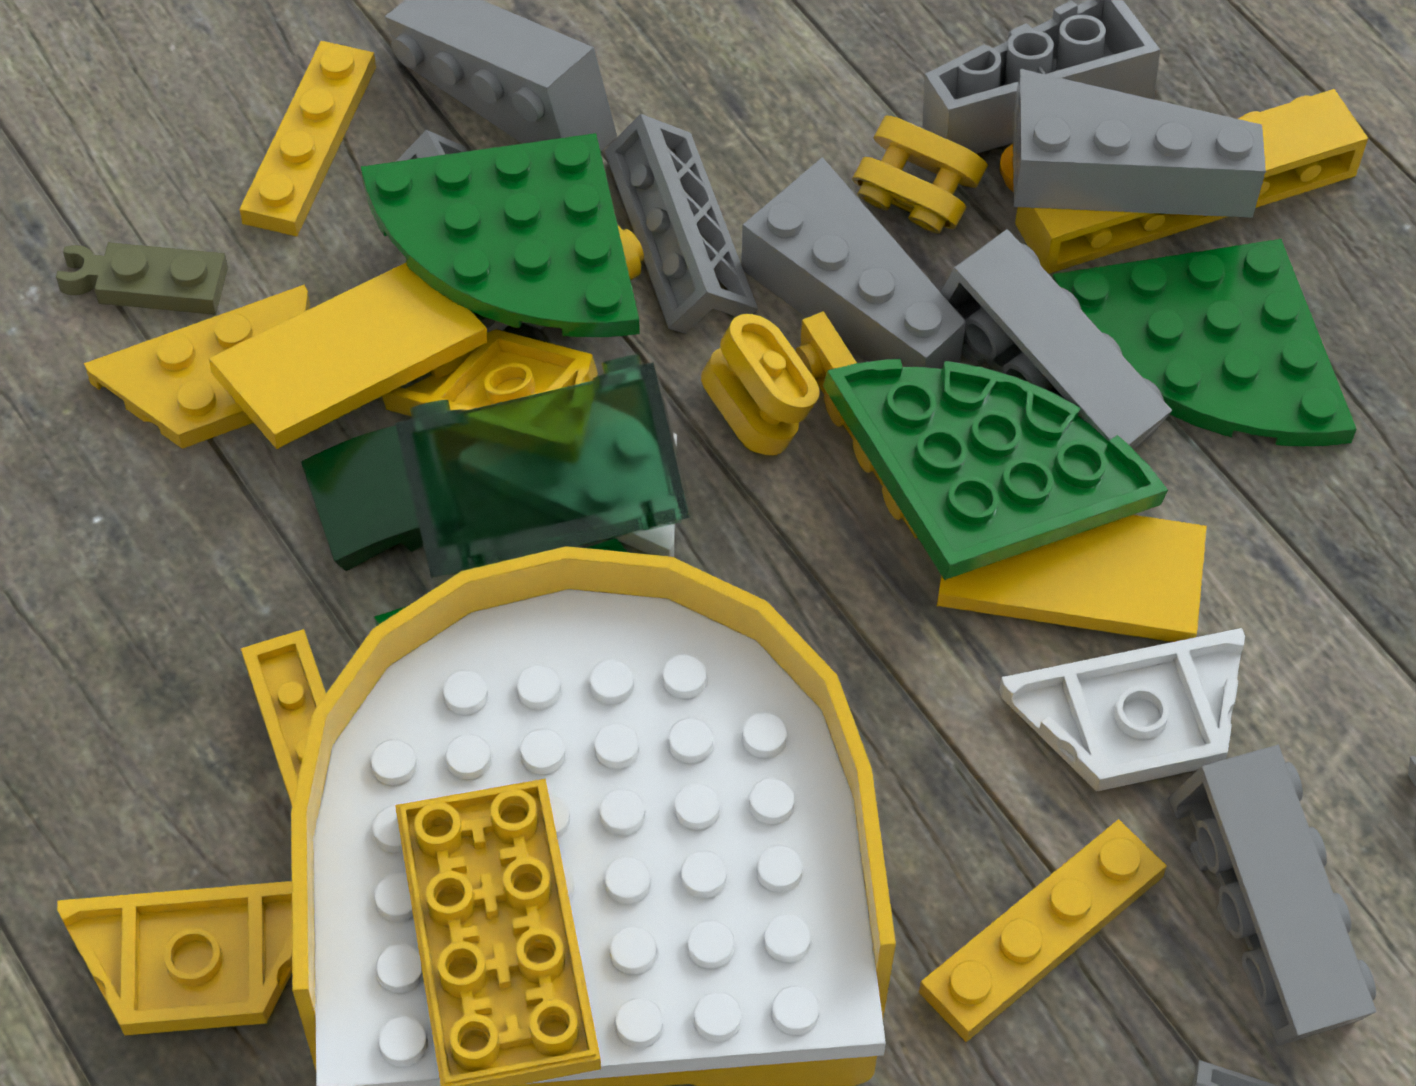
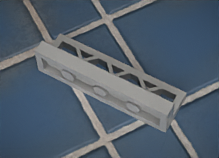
M640 114L605 149V153L634 234L642 246L644 262L668 328L686 334L712 309L734 316L753 314L758 310L757 304L692 134ZM668 147L675 149L677 156ZM701 234L711 243V245L701 236ZM717 278L727 287L728 291L720 288Z

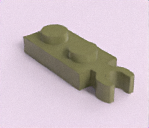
M108 242L105 254L102 256L94 255L87 247L70 245L64 247L63 250L67 267L81 269L75 272L57 271L56 279L60 291L67 295H82L95 289L99 304L216 315L228 265L225 253Z

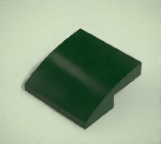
M426 420L407 422L372 431L341 442L301 461L334 562L345 571L400 542L413 552L466 524L431 426Z

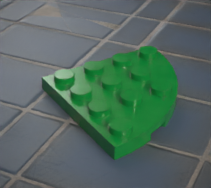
M596 133L360 167L368 205L384 237L388 236L391 242L405 256L406 264L411 271L430 287L456 304L483 317L516 328H520L522 322L562 328V335L569 337H618L640 334L639 315Z
M1282 239L1053 274L1052 279L1061 288L1070 291L1075 296L1082 312L1102 333L1109 335L1116 341L1123 357L1143 378L1150 380L1157 386L1164 402L1172 409L1169 415L1191 425L1228 437H1232L1233 431L1276 438V445L1329 446L1352 443L1357 428Z
M901 359L862 362L827 370L823 384L824 389L944 580L1160 506L1168 492L1166 486L1151 467L1122 438L1116 435L1108 441L1089 423L1078 417L1081 408L1042 387L1017 377L983 367L952 361H944L942 369L902 367Z

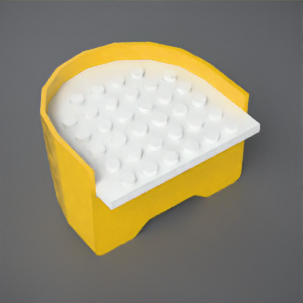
M565 546L461 571L370 631L312 712L291 810L292 991L316 1070V1086H441L395 805L545 778L599 1047L601 1070L517 1086H670L683 1084L696 1086H856L867 1082L873 1077L877 1056L884 1055L886 1041L883 1018L896 941L872 768L838 675L766 600L671 556Z

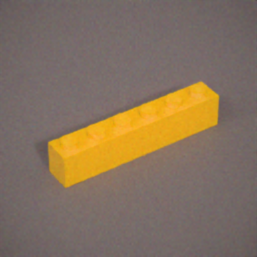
M1335 89L1313 96H1300L1290 103L1261 112H1249L1239 118L1240 120L1261 124L1263 129L1266 172L1255 208L1357 175L1368 137ZM1017 207L1015 225L1028 247L1037 255L1042 268L1050 274L1226 218V216Z

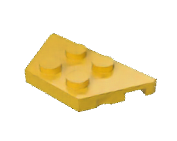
M304 284L86 362L84 366L91 385L98 390L104 386L124 401L126 410L143 422H151L157 425L163 436L182 449L254 422L212 375L209 358L309 310L308 291Z
M495 329L487 333V343L432 370V375L406 389L399 387L382 396L386 410L575 463L581 454L598 372L591 353Z
M292 881L57 900V911L124 1036L265 1024L292 974Z

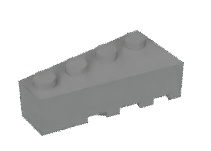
M404 0L385 16L393 40L391 42L392 50L402 64L411 68L519 142L530 143L596 133L600 151H602L617 138L594 47L483 0Z
M1071 0L1053 9L1052 19L1034 28L1025 23L1009 31L1008 41L994 48L983 44L926 73L924 79L922 127L976 154L1012 144L1013 111L1020 69L1154 100L1160 48L1123 0H1087L1080 5Z
M1020 69L1013 111L1014 207L1253 218L1266 172L1261 124Z
M823 157L743 224L741 265L744 272L805 317H810L824 311L846 347L865 361L901 359L902 367L942 369L944 361L960 363L966 321Z
M1008 229L954 267L941 293L966 321L963 340L965 344L962 346L961 354L973 365L979 367L984 362H987L997 372L1017 377L1064 398L1081 408L1078 417L1089 423L1104 438L1110 441L1118 435L1133 450L1150 438L1172 412V409L1164 402L1157 386L1150 380L1143 378L1123 357L1116 341L1109 335L1102 333L1082 312L1075 296L1070 291L1061 288L1042 268L1035 252L1027 245L1020 243Z
M1279 744L1203 765L1168 798L1177 819L1190 816L1193 822L1197 841L1191 843L1190 849L1200 872L1210 870L1218 878L1221 887L1219 889L1217 910L1226 930L1230 931L1236 939L1244 938L1248 945L1249 951L1244 952L1242 956V966L1278 1046L1354 1024L1377 1012L1373 1000L1376 998V986L1373 975L1367 964L1356 957L1348 935L1351 931L1349 910L1341 895L1332 891L1324 869L1327 863L1324 842L1319 832L1314 827L1308 826L1300 804L1303 797V789L1299 774L1292 763L1285 762Z

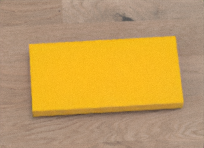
M405 262L210 357L209 363L212 375L272 445L278 449L487 343V328L469 309L456 304L430 287L411 271Z
M1131 515L946 580L941 576L937 606L1169 642L1195 638L1198 630L1207 526Z
M546 778L395 805L441 1086H517L601 1070L599 1047Z

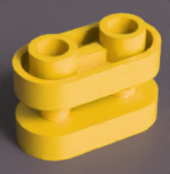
M889 115L884 116L873 139L886 149V152L881 161L871 157L862 158L852 177L853 182L860 187L857 193L858 197L882 210L887 211L891 204L910 212L909 220L932 233L940 234L943 227L955 229L966 209V205L953 195L958 184L976 188L988 164L976 153L955 142L900 118ZM906 162H911L937 174L934 182L931 184L902 171Z
M742 314L732 320L721 339L720 348L713 352L701 373V382L705 391L738 439L747 449L764 455H777L786 450L798 431L799 422L808 416L820 394L815 378L780 329L771 321L754 314Z

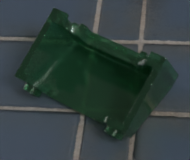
M640 354L608 360L601 363L604 374L592 378V381L470 410H451L449 400H439L411 407L412 419L395 424L431 578L452 576L464 570L565 546L578 547L694 519L655 363L642 365Z

